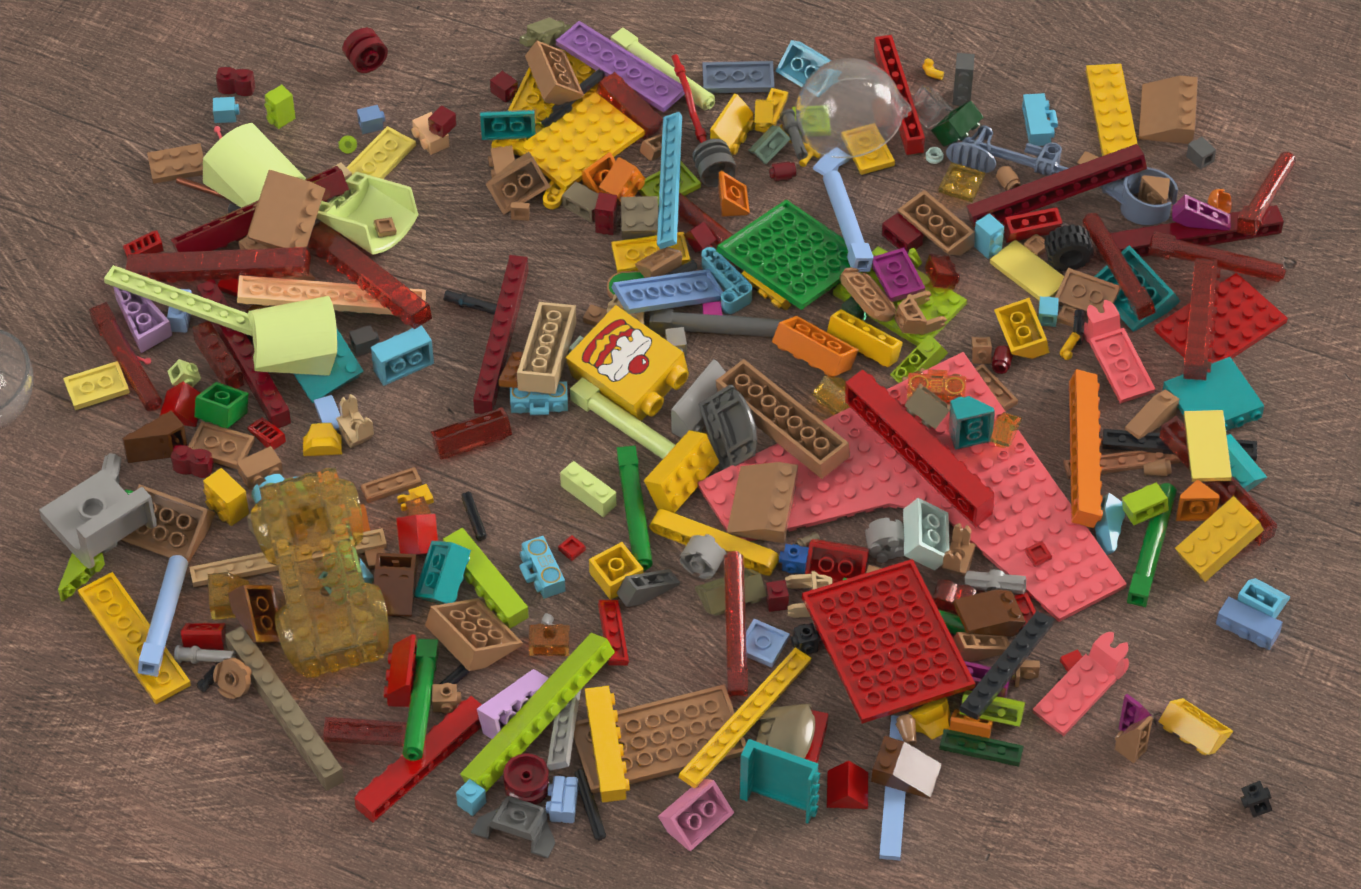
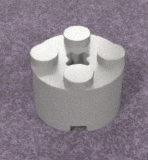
M890 518L877 519L871 522L869 528L865 530L869 554L876 558L877 562L883 563L888 559L904 556V525L900 520L895 519L896 522L890 521Z
M709 534L705 536L694 535L682 551L680 563L689 573L697 572L700 574V578L710 579L716 573L727 553L715 542L713 536Z

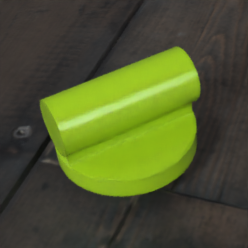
M349 135L343 136L338 142L339 149L347 154L354 152L357 148L356 139Z
M911 248L908 256L917 269L922 264V260L916 249Z

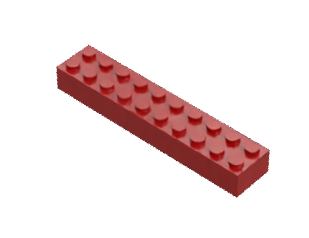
M862 369L845 382V403L975 528L993 515V490L985 486L976 474H972L964 462L955 458L953 452L949 448H945L936 436H932L926 426L919 423L914 415H910L902 407L899 400L891 397L884 386H880L871 374H867Z

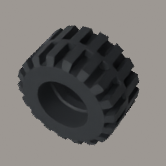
M1080 225L1058 227L1045 238L1044 245L1048 262L1056 270L1065 271L1068 268L1077 270L1080 267L1086 266V263H1089L1094 256L1090 234L1086 228H1082Z

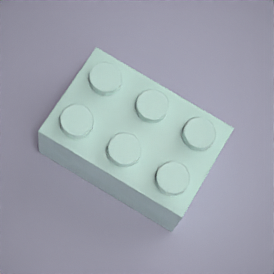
M917 498L903 509L904 556L936 570L943 565L944 554L949 550V514Z

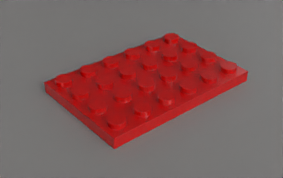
M1235 273L1155 325L1154 331L1193 367L1198 369L1228 357L1233 359L1287 323L1288 318L1238 273Z

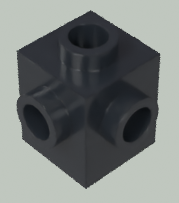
M813 623L794 627L793 636H791L793 648L796 647L806 655L817 653L821 637L818 631L815 630Z
M1261 781L1241 788L1243 796L1240 799L1244 808H1249L1253 818L1273 811L1269 799H1272L1268 787L1263 788Z

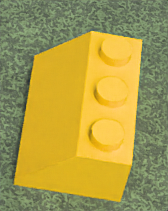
M734 93L710 129V139L725 141L729 146L732 156L737 154L739 145L745 142L748 132L752 131L755 125L753 121L754 113L737 94Z
M1030 298L994 309L1011 354L1033 359L1050 353L1047 338Z
M1184 698L1170 701L1158 721L1163 725V729L1170 733H1176L1184 743L1193 744L1197 747L1196 750L1203 755L1216 753L1233 732V730Z

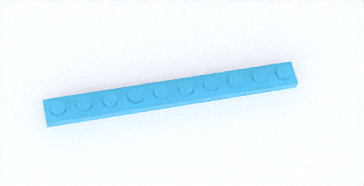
M680 112L663 117L657 246L660 249L677 244L682 115Z

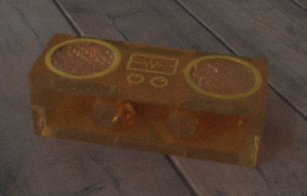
M928 369V374L916 371L908 375L907 399L919 383L947 404H950V401L957 397H965L966 376L960 374L947 375V370Z

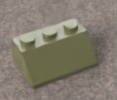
M750 568L695 586L706 612L714 616L725 613V610L729 608L733 610L739 609L747 602H759L762 597L767 596L761 574Z

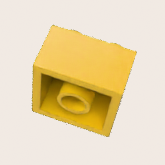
M222 468L203 480V491L206 495L205 503L210 510L217 512L223 522L226 521L230 526H233L249 514L246 491Z
M623 542L589 559L590 575L610 600L618 596L617 591L626 576L644 573L643 567Z

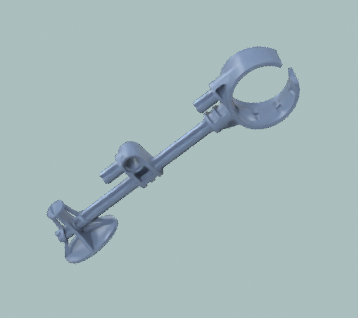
M984 125L980 126L972 137H966L962 142L953 143L946 150V155L952 163L973 173H989L993 171L996 167V160L993 156L1032 167L1035 173L1047 176L1068 169L1059 165L1062 151L1059 144L1047 143L1044 147L1027 143L1024 152L1038 156L1037 158L991 145L990 141L993 131L990 127ZM1148 167L1141 172L1099 186L1102 189V193L1109 194L1121 203L1120 210L1126 219L1141 225H1154L1168 220L1171 204L1174 205L1176 203L1178 187L1169 175ZM1146 175L1170 178L1168 198L1171 202L1162 205H1152L1136 199L1133 194L1139 193L1141 177Z

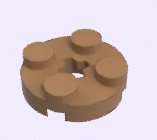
M227 658L216 665L213 679L215 683H218L220 687L218 691L224 697L234 699L247 694L251 684L250 676L252 671L249 666H245L239 659ZM230 675H233L235 680L234 682H232V678L230 677Z

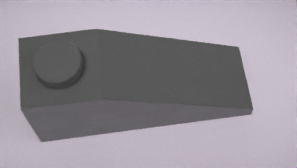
M670 569L630 575L624 578L617 591V595L627 607L641 605L678 586L680 581Z

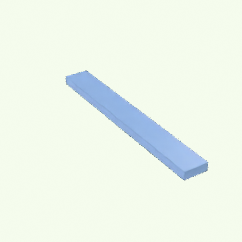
M891 715L889 737L903 741L895 725L897 723L896 719L899 716ZM885 786L879 859L900 861L905 792Z

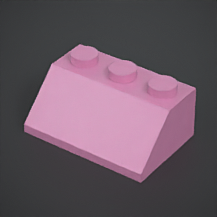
M704 779L695 789L691 787L664 810L658 818L667 832L687 850L691 851L732 816L734 811L715 781Z

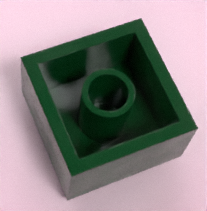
M970 100L953 109L931 131L944 147L948 144L957 143L959 140H964L969 135L968 132L976 129L980 125L979 121L984 117Z

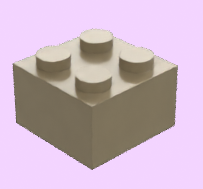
M658 196L621 197L622 239L657 235Z
M920 383L905 402L906 411L910 415H914V417L916 415L922 419L921 423L929 429L931 427L936 429L950 411V406Z

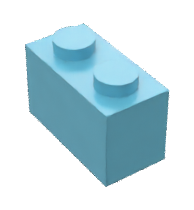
M990 213L975 224L974 247L987 259L1002 250L1004 226Z

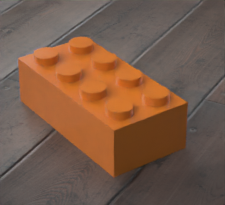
M798 316L779 322L772 343L776 344L779 349L792 353L795 358L803 359L811 367L819 368L824 371V374L831 377L851 370L858 353V349Z

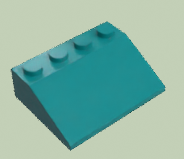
M1130 245L1094 276L1120 286L1114 306L1118 310L1120 318L1133 332L1167 314L1180 302L1176 294Z
M337 329V354L330 375L293 374L313 404L314 400L325 397L357 379L364 371Z

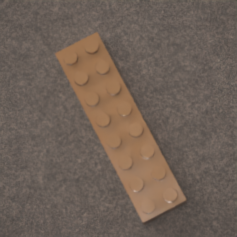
M743 359L716 380L717 392L728 385H733L749 405L756 426L821 479L850 457L849 443L746 360Z

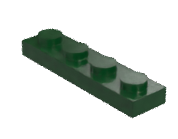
M944 729L939 750L1019 767L1024 746Z

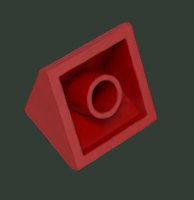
M184 381L172 387L166 392L160 416L172 411L184 426L196 427L198 418L195 417V400L200 392Z
M435 514L396 518L400 554H427L431 541H438Z
M186 623L181 629L183 647L192 648L193 646H198L200 649L224 650L226 623Z
M849 760L827 771V808L868 809V771Z

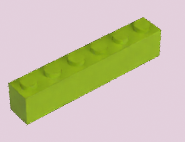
M463 528L443 538V542H453L471 550L470 559L464 571V578L468 584H472L475 587L477 595L484 598L487 607L491 611L493 610L496 616L509 629L529 618L528 606Z

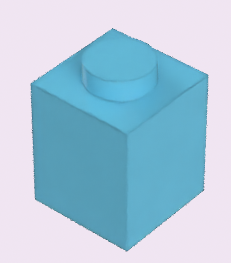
M235 97L213 98L215 123L236 122V115H239V104H235Z
M1040 296L1038 319L1041 326L1056 327L1059 298Z
M471 779L456 792L457 805L472 816L486 804L485 789Z

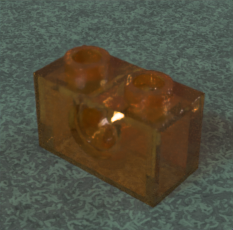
M529 625V656H569V625Z

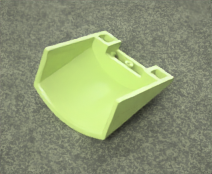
M253 123L241 125L227 133L203 158V183L241 208L259 200L268 170H274L303 180L306 178Z
M355 172L346 180L349 190L345 191L343 195L334 197L328 203L321 201L316 218L372 255L382 253L395 246L408 233L418 216L411 187L360 172ZM392 217L397 230L396 235L378 238L374 227V220Z
M329 296L248 312L249 327L252 328L255 352L253 359L255 371L330 375L337 354V329L335 312Z

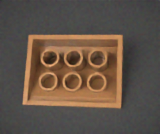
M1176 76L1142 84L1139 139L1189 144L1193 141L1198 77Z
M268 170L247 238L293 259L303 257L325 188L307 180Z
M774 462L741 466L727 533L739 537L785 543L798 479V465Z
M139 484L137 489L143 487L152 498L157 525L153 529L143 525L121 540L169 558L174 555H181L187 559L189 564L208 533L215 512Z
M479 598L430 607L425 626L468 671L486 668L523 644Z

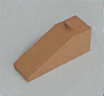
M1163 390L1152 397L1127 424L1125 430L1136 438L1141 439L1148 432H1152L1176 417L1180 399L1167 390Z
M957 632L953 637L963 660L967 662H975L1001 655L1010 645L1006 636Z
M1148 716L1130 725L1125 731L1121 730L1115 738V750L1132 763H1135L1147 751L1153 718Z

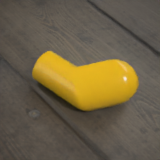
M925 59L922 68L926 75L942 80L944 72L934 68V61L932 59Z
M1072 332L1060 350V356L1065 360H1069L1073 356L1071 351L1080 338L1077 333Z

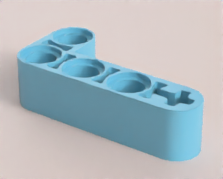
M707 247L703 249L701 255L703 270L709 269L717 283L725 290L721 294L722 312L733 314L749 305L752 301L751 283L721 254L716 252L715 248Z

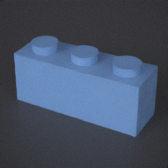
M1228 597L1216 621V625L1222 629L1229 630L1239 637L1252 641L1259 647H1264L1268 650L1271 649L1279 636L1283 623L1231 597Z

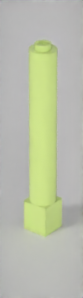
M621 28L611 36V41L681 84L679 77L675 74L674 67L638 42V38L628 30ZM686 76L691 88L694 104L703 110L711 109L715 104V96Z
M583 377L570 388V400L587 412L589 410L593 411L660 458L664 459L675 446L674 443L600 394V389Z

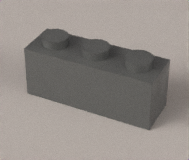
M957 53L952 105L961 106L971 100L975 54Z

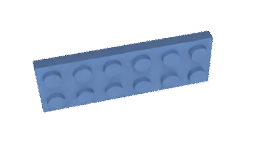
M709 269L613 282L611 287L628 314L721 301V294L723 293Z

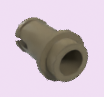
M814 531L803 538H797L794 544L809 548L810 541L812 539L820 540V537Z

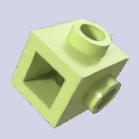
M180 359L168 370L171 383L174 386L184 381L191 387H194L201 379L198 367L194 363Z

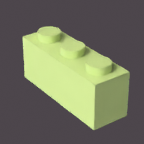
M571 462L560 472L561 487L602 517H605L617 506L616 492L576 462Z

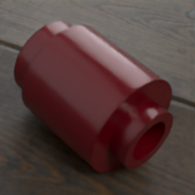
M787 161L772 164L771 168H769L770 178L777 182L796 177L795 163Z
M1002 345L995 348L991 365L993 371L998 374H1005L1010 369L1013 354H1011L1008 346Z

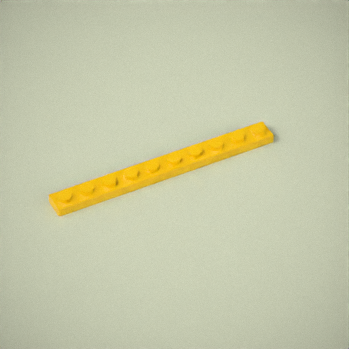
M795 647L679 773L678 778L695 789L810 664L812 658Z

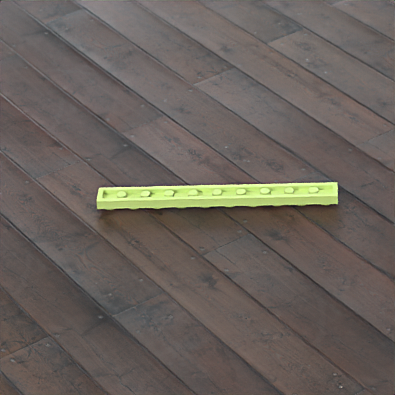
M114 265L104 277V282L111 286L253 336L252 328L249 327L248 313Z

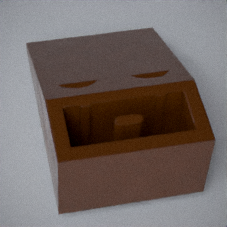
M172 411L162 414L159 418L122 438L128 463L171 458L175 446H187L184 425Z
M377 553L372 614L377 612V615L412 617L417 577L416 554Z

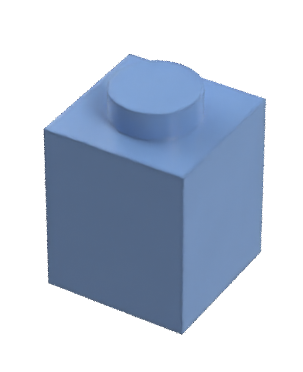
M378 105L357 109L358 123L362 134L383 130L385 115L383 111L379 110Z

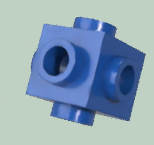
M786 544L785 550L781 551L779 556V563H782V571L791 574H805L809 548L796 544Z

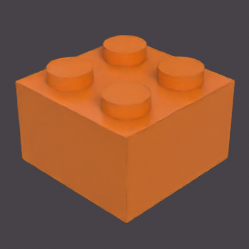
M618 157L599 188L603 193L617 195V204L621 206V197H635L638 190L643 188L646 178L636 166Z

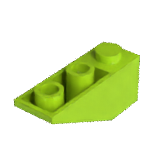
M929 334L890 375L898 383H901L902 377L915 376L920 373L921 368L927 370L937 365L948 352Z
M73 553L71 554L58 588L62 602L71 597L81 585L86 584L89 578L96 572L101 571L105 565L103 553L93 557L95 566L91 569L85 567Z

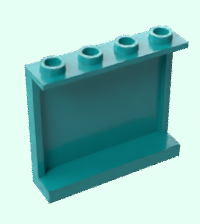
M1231 357L1164 381L1163 390H1167L1180 399L1178 408L1183 416L1184 411L1223 410L1226 431L1235 427H1241L1251 421H1257L1263 415L1264 404Z
M748 739L741 754L740 799L748 801L752 792L805 810V823H809L811 817L816 816L819 808L817 805L819 795L817 793L820 787L818 781L821 773L818 772V763Z

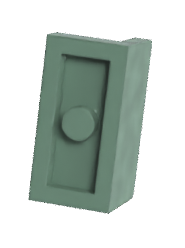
M772 125L748 151L755 154L763 164H767L786 145L790 137L779 126Z

